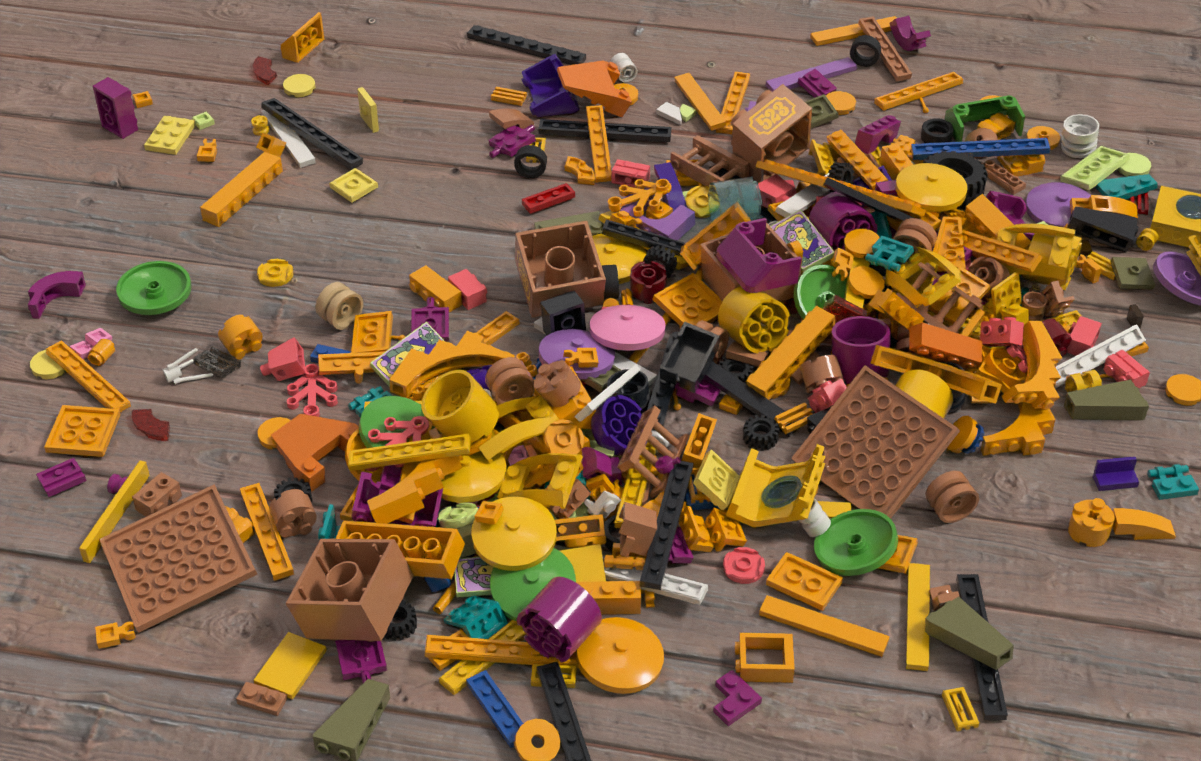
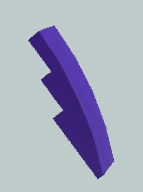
M671 162L654 165V172L658 180L667 179L672 187L669 193L663 195V202L672 207L673 211L680 205L687 207Z

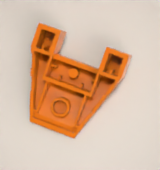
M602 60L557 68L564 89L581 98L585 96L591 99V103L594 105L598 103L604 106V110L608 113L623 117L632 104L627 91L614 88L620 72L617 65L613 62Z
M299 414L271 434V439L280 454L283 455L286 465L291 469L294 478H298L299 481L304 479L305 482L309 483L311 492H313L325 483V467L318 460L337 446L345 452L350 436L359 426L351 422Z

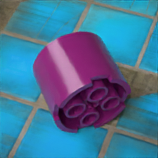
M837 192L830 193L821 198L815 204L809 216L810 222L834 252L837 248L842 249L844 238L852 230L868 229L877 234V224L873 216L857 201Z
M857 316L843 319L833 326L832 355L837 357L846 384H850L864 366H867L882 377L886 378L888 376V368L871 364L876 345L890 348V328L883 321L872 317Z
M565 577L552 578L517 616V625L522 626L526 633L524 639L542 656L548 659L552 656L559 659L560 662L567 661L602 621L600 608L593 597L579 584Z

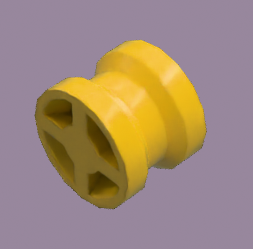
M259 115L252 118L253 134L261 136L263 132L269 133L267 117Z
M1151 228L1144 229L1136 240L1137 246L1144 251L1151 250L1158 240L1157 232Z

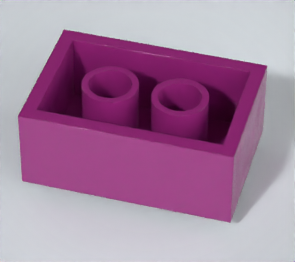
M109 77L93 85L102 127L122 139L138 131L137 118L134 112L135 107L132 103L130 89Z

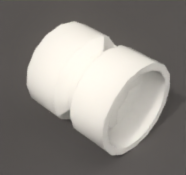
M618 53L613 56L610 62L617 65L620 72L619 80L625 83L632 81L636 77L638 70L628 55Z
M815 498L808 519L798 520L802 523L803 529L810 537L823 534L831 524V520Z

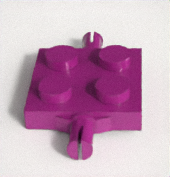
M530 124L525 129L514 125L496 134L488 140L489 145L495 148L489 152L490 157L494 158L501 153L512 157L521 147L532 144L536 141L535 135L531 134L535 130L534 125Z
M430 297L426 299L427 307L412 309L411 333L427 322L445 342H448L449 307L434 306V298L431 297L430 303Z
M335 641L343 680L362 677V682L364 683L367 679H371L370 675L387 671L381 641Z

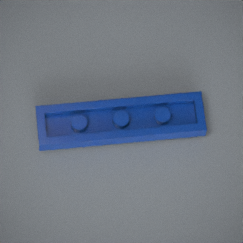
M484 670L466 679L467 686L509 747H515V734L524 723L488 672Z

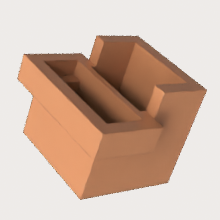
M624 502L619 514V518L623 519L619 530L620 555L628 557L630 552L646 556L657 530L656 511Z

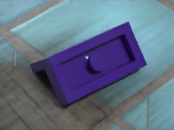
M1136 457L1097 460L1092 477L1098 491L1137 488L1139 480L1134 471L1137 462Z

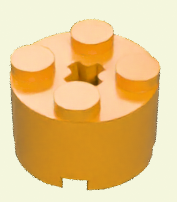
M236 315L229 318L224 323L225 327L223 330L220 329L218 332L219 340L237 360L244 358L245 354L251 351L256 352L262 347V332L249 316Z
M1100 498L1075 503L1069 521V535L1075 542L1080 543L1081 541L1086 543L1088 547L1102 546L1107 542L1111 534L1115 519L1114 513L1105 504L1104 500Z

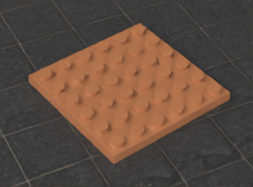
M864 366L791 459L795 463L806 462L810 459L817 444L824 446L822 455L825 456L823 462L825 466L820 481L858 509L876 510L884 513L891 519L960 430L867 366Z
M215 484L99 539L138 633L258 575Z

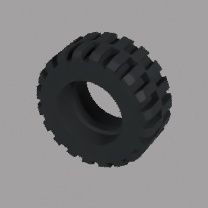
M942 151L941 153L937 152L930 155L923 161V163L946 166L964 178L967 183V194L964 202L957 207V210H965L969 203L981 194L984 195L988 174L984 165L978 159L975 160L973 156L965 155L962 152L956 153V151Z

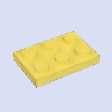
M163 116L144 144L145 150L176 155L196 126L195 120Z
M710 450L705 454L693 484L698 491L704 493L715 506H718L723 511L730 503L740 476L713 450Z

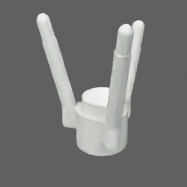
M197 348L167 365V368L162 369L167 382H174L175 385L180 382L212 377L213 374L179 378V376H182L180 369L192 364L194 360L191 359L179 366L178 364L197 352Z

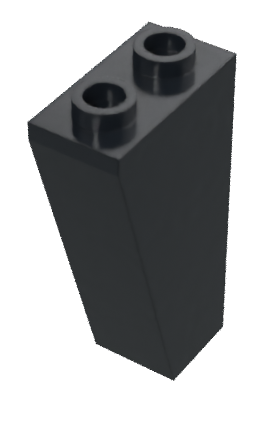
M1076 206L1067 224V228L1075 230L1076 234L1127 252L1130 246H1134L1139 226H1137L1138 218Z

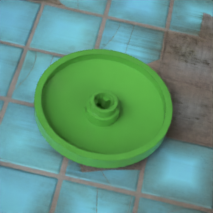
M151 261L139 264L125 272L117 283L116 292L120 304L128 311L141 315H156L171 311L180 306L190 295L192 285L188 272L182 266L168 261Z
M815 265L799 276L798 283L794 287V302L803 320L806 314L816 306L835 315V324L846 318L862 316L843 309L847 278L841 281L839 273L832 277V272L836 267Z
M385 396L370 402L363 410L359 420V434L364 445L367 448H373L388 444L390 441L371 442L368 432L372 429H378L380 433L404 432L406 429L388 431L384 425L385 419L394 417L396 421H411L417 416L424 417L421 404L400 396Z
M856 509L841 513L830 519V527L823 534L816 536L814 541L815 554L821 566L834 574L854 576L871 572L885 564L897 548L898 533L893 521L884 513L871 509Z
M553 548L550 555L544 561L529 569L508 571L493 567L490 577V590L493 601L499 602L505 616L517 621L518 614L552 578L565 577L576 582L573 566L563 553Z

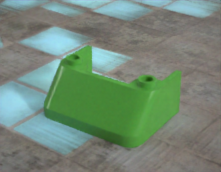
M1007 95L957 104L946 110L945 120L953 126L955 142H962L964 122L987 119L997 113L1008 115L1011 120L1016 122L1015 130L1018 136H1022L1025 115L1017 99Z

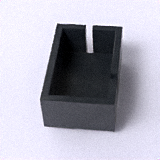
M684 322L677 335V339L675 338L660 367V379L676 385L678 382L679 387L696 393L719 349L720 336Z

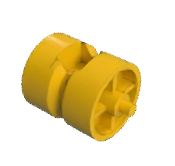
M1096 370L1085 371L1081 374H1070L1065 379V390L1067 392L1102 385V380Z

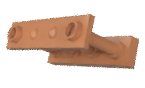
M699 135L693 138V149L680 156L675 152H671L670 162L675 170L704 186L712 188L721 195L725 192V182L735 175L742 179L749 177V162ZM696 154L703 157L695 163L689 161ZM709 161L716 164L708 170L702 168ZM722 168L729 171L722 177L715 175Z
M920 262L918 266L923 271L912 286L918 291L929 275L936 280L941 276L934 272L936 269L929 263L924 265ZM956 286L951 289L954 291L938 314H934L933 317L927 313V308L930 305L924 306L922 304L916 308L905 296L899 293L896 294L923 316L925 323L955 333H959V328L975 307L981 310L984 308L981 304V299L975 295L970 297ZM961 296L969 304L954 324L946 327L942 324L944 322L943 318Z
M656 406L642 413L617 466L622 472L629 468H634L654 485L649 495L652 498L665 491L670 473H659L658 477H656L639 462L638 458L640 455L654 467L658 460L646 449V441L663 456H670L674 459L676 457L680 458L681 453L687 446L686 442L689 435L684 434L677 439L658 422L657 417L661 410ZM652 428L672 444L670 450L652 436Z

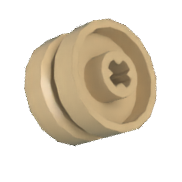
M334 282L326 286L318 296L315 305L316 313L336 329H347L354 324L355 315L362 313L363 299L345 284Z

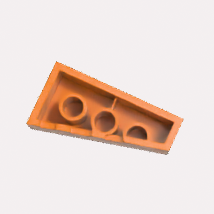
M923 322L910 327L909 350L936 362L956 363L963 369L973 368L974 365L982 363V341Z

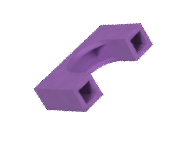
M629 194V195L625 196L624 198H627V197L632 196V195H634V194ZM651 195L648 198L643 208L644 212L647 210V207L649 206V201L653 200L654 195ZM638 201L624 205L620 210L628 212L634 218L641 219L642 223L636 224V227L674 240H679L695 225V212L683 205H680L669 216L662 219H649L643 215L640 217L634 216L633 207L637 205Z

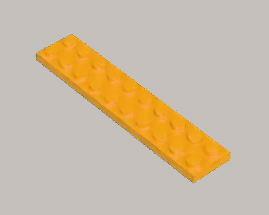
M767 159L764 162L757 161L756 164L757 168L823 188H827L823 184L826 178H830ZM835 180L892 208L925 216L926 210L920 208L921 204Z

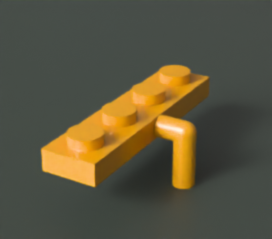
M384 352L318 354L319 375L354 373L355 382L360 384L363 380V373L375 372L370 367V363Z

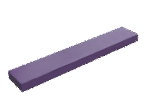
M847 57L766 81V87L772 92L782 84L789 89L800 87L797 83L798 78H802L813 69L819 71L827 79L857 70V65Z

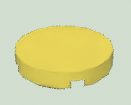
M306 74L292 75L285 79L283 83L284 92L289 96L294 95V97L298 98L310 95L313 89L316 88L315 80Z
M46 349L38 352L30 361L31 371L36 377L54 379L65 373L64 369L46 354Z

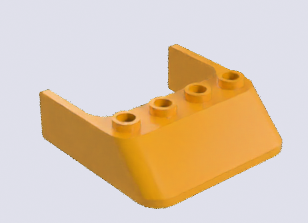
M736 202L681 247L680 254L691 268L696 270L697 265L701 266L700 244L727 235L737 224L751 221V219L739 203Z

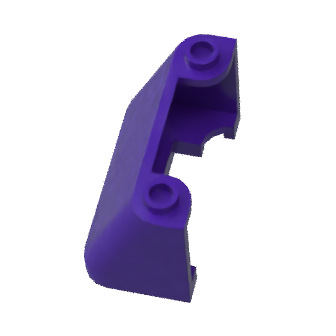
M556 54L522 71L523 78L521 80L525 87H529L533 102L530 103L531 106L529 107L533 116L544 117L570 114L580 110L576 95L563 88L557 72V68L563 65Z

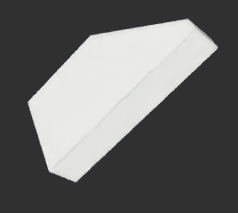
M665 102L656 109V114L678 125L682 124L679 107Z

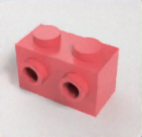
M1004 317V320L989 318V321L981 322L980 341H982V345L989 347L1022 346L1024 323L1016 321L1014 317Z
M840 379L832 383L829 380L812 390L813 395L808 397L811 409L817 413L832 407L847 388L844 381Z

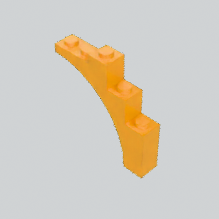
M1028 321L1023 326L1022 339L1028 364L1027 378L1024 384H1017L1011 387L1002 395L1005 403L1017 404L1027 402L1031 403L1034 409L1043 408L1046 410L1051 408L1054 402L1060 398L1054 386L1061 378L1056 366L1063 358L1042 321Z
M467 331L457 346L450 342L439 340L429 355L422 351L411 349L389 379L390 392L408 398L412 391L418 388V385L423 384L438 374L465 367L493 365L504 358H515V355L484 344L483 336Z
M876 345L871 359V364L902 373L910 370L931 372L940 377L949 388L995 404L1002 384L978 374L963 371L917 354Z
M437 428L429 430L430 439L444 437L443 434L438 433ZM462 455L423 460L398 484L384 493L367 500L375 522L387 524L425 508L422 502L425 496L444 488L441 480L445 479L444 476L462 469L460 463L463 460Z

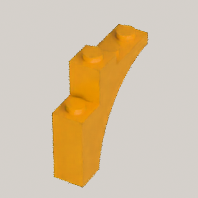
M888 288L885 292L878 290L868 304L877 313L885 318H890L891 322L897 326H902L909 332L910 327L922 323L925 319Z
M1017 403L1020 415L1013 424L998 433L983 436L980 449L982 455H994L1021 450L1023 456L1042 453L1045 443L1043 435L1051 434L1055 424V418L1050 408L1046 410L1043 408L1034 409L1031 403Z

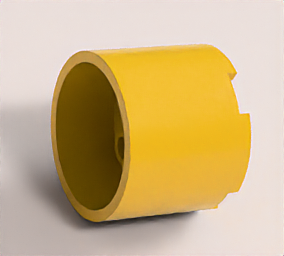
M1034 233L1029 251L1041 255L1042 260L1039 263L1048 264L1055 236ZM1074 236L1064 282L1060 281V279L1050 277L1048 279L1030 275H1022V278L1045 285L1058 281L1060 287L1066 290L1071 280L1070 275H1072L1079 257L1082 238Z
M740 286L732 290L722 301L718 312V322L720 328L728 331L730 338L751 352L758 354V352L768 350L771 352L782 343L789 331L787 326L790 314L783 303L765 292L749 293Z
M464 370L449 371L438 377L426 390L421 403L423 414L444 437L469 434L471 438L470 446L483 435L487 437L494 429L499 417L495 401L473 376Z
M907 371L900 376L895 385L944 419L953 404V395L949 386L940 377L928 371Z

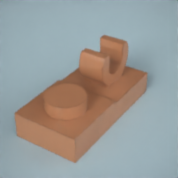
M575 478L565 509H561L560 506H550L548 509L557 519L569 518L591 493L579 479Z
M246 682L236 701L238 705L278 716L288 698L285 693Z

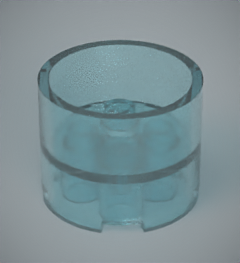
M753 177L717 181L709 184L708 204L711 222L736 202L739 203L751 221L763 218L759 216L761 213L760 205H762L760 189L757 181H753Z

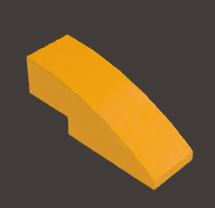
M1113 508L1115 517L1113 530L1115 535L1132 534L1134 540L1175 539L1176 537L1171 520L1142 510Z

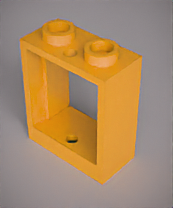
M740 633L739 642L735 641V655H739V659L735 660V673H739L745 682L793 683L795 670L793 634ZM746 649L782 650L783 665L746 664Z

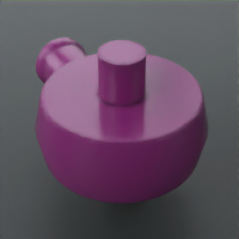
M670 456L660 457L655 464L656 470L660 474L670 473L674 465L680 464L679 457L672 459Z

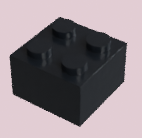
M575 290L540 302L543 331L546 335L567 329L586 331L584 302Z

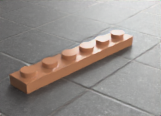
M874 16L859 19L858 24L865 35L872 36L879 41L881 45L880 57L896 82L911 79V71Z

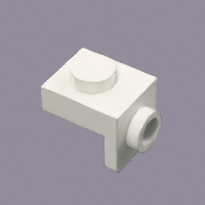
M604 491L596 502L585 499L584 504L588 507L587 511L591 515L603 514V518L606 519L621 500L617 495Z

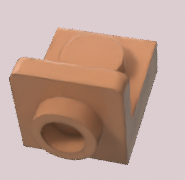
M950 585L934 587L929 590L934 610L942 608L946 602L952 601L959 596L958 591H951Z

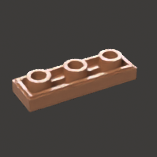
M988 159L981 163L986 168L987 177L1014 195L1026 188V183L996 164L993 160Z

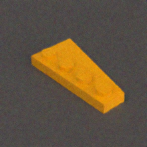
M943 216L933 252L946 258L956 268L961 266L966 269L961 217ZM938 266L937 271L946 272L944 269Z

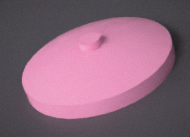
M636 305L611 306L598 311L592 316L590 320V334L595 341L612 349L641 350L654 346L663 339L665 335V321L657 312Z

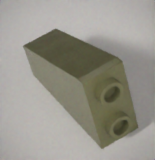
M1132 380L1067 392L1064 407L1070 417L1078 420H1145L1149 410L1148 402L1144 400L1138 387L1134 385Z
M959 596L952 601L946 602L942 608L936 612H931L926 617L925 632L928 635L995 670L1013 659L1014 645Z
M367 679L313 734L315 750L323 754L338 756L342 760L358 761L390 700L389 685Z

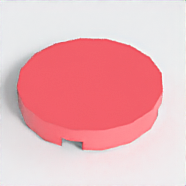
M738 547L725 555L723 571L734 582L750 584L763 576L765 560L755 549Z

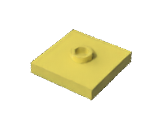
M363 87L358 88L360 116L373 133L378 132L376 103Z
M356 168L329 183L332 190L351 203L378 188L376 181Z

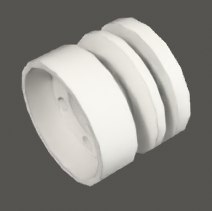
M1083 114L1068 117L1063 124L1061 143L1063 153L1072 158L1081 159L1095 151L1099 133L1098 121L1094 117Z

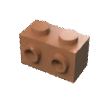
M161 472L132 498L135 510L147 517L177 502L182 497L179 482Z

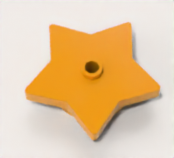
M982 345V363H980L981 365L975 374L1002 384L1000 390L1004 394L1014 385L1024 384L1027 378V372L1023 373L1018 367V364L1023 361L1018 356L1015 358L1011 357L1005 348L996 347L990 349Z

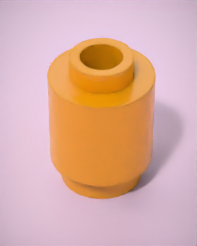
M100 339L89 351L88 360L95 366L104 364L115 352L114 343L109 339Z

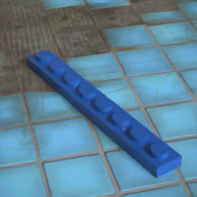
M1047 138L911 144V153L913 160H924L930 155L937 152L941 153L942 151L962 152L973 157L1049 154L1050 146Z

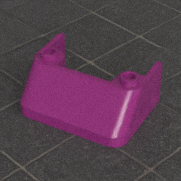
M766 218L737 224L717 247L716 257L739 285L749 293H757L798 283L802 259L800 256L783 260L773 252L762 255L755 247L764 243Z

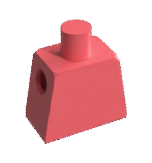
M775 174L753 186L752 201L768 208L770 204L781 201L785 202L791 198L793 188L778 174Z
M295 337L268 352V363L260 366L262 374L264 376L273 374L278 381H282L306 373L304 350Z

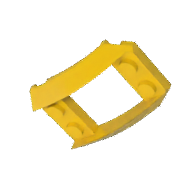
M813 139L811 140L808 155L813 156L818 168L817 174L825 176L831 170L830 166L833 165L834 160L841 156L829 143L824 142L822 145L817 144ZM877 147L871 154L881 167V151Z
M1015 224L999 230L997 241L1015 246L1018 233H1037L1055 236L1048 264L1039 263L1033 273L1004 263L1002 264L1007 267L1009 274L1016 272L1019 275H1030L1048 279L1050 277L1064 282L1075 230L1044 224Z
M916 247L920 253L912 255L908 262L901 264L898 272L886 270L885 284L901 293L918 308L922 304L924 306L931 305L959 284L962 273L940 254ZM931 261L948 273L942 275L934 285L926 287L922 294L906 281V279L920 270L918 266L920 262L925 265Z
M542 396L520 398L497 405V410L499 411L498 418L517 410L527 409L534 419L508 427L497 435L492 430L490 440L479 447L489 463L493 461L492 457L500 451L504 453L524 440L544 435L547 427L554 421L559 420Z
M548 453L522 459L508 466L497 498L524 497L537 501L547 508H550V506H560L561 509H565L583 456L581 454ZM542 464H557L548 490H523L531 467Z

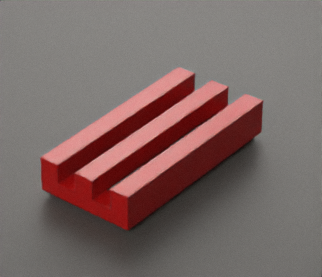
M1148 192L1137 195V213L1148 215L1149 202ZM1141 195H1143L1144 210H1142ZM1134 196L1130 198V201L1133 202V203H1134Z

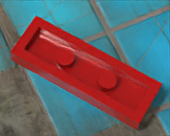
M568 183L523 198L522 205L531 214L575 198V191Z

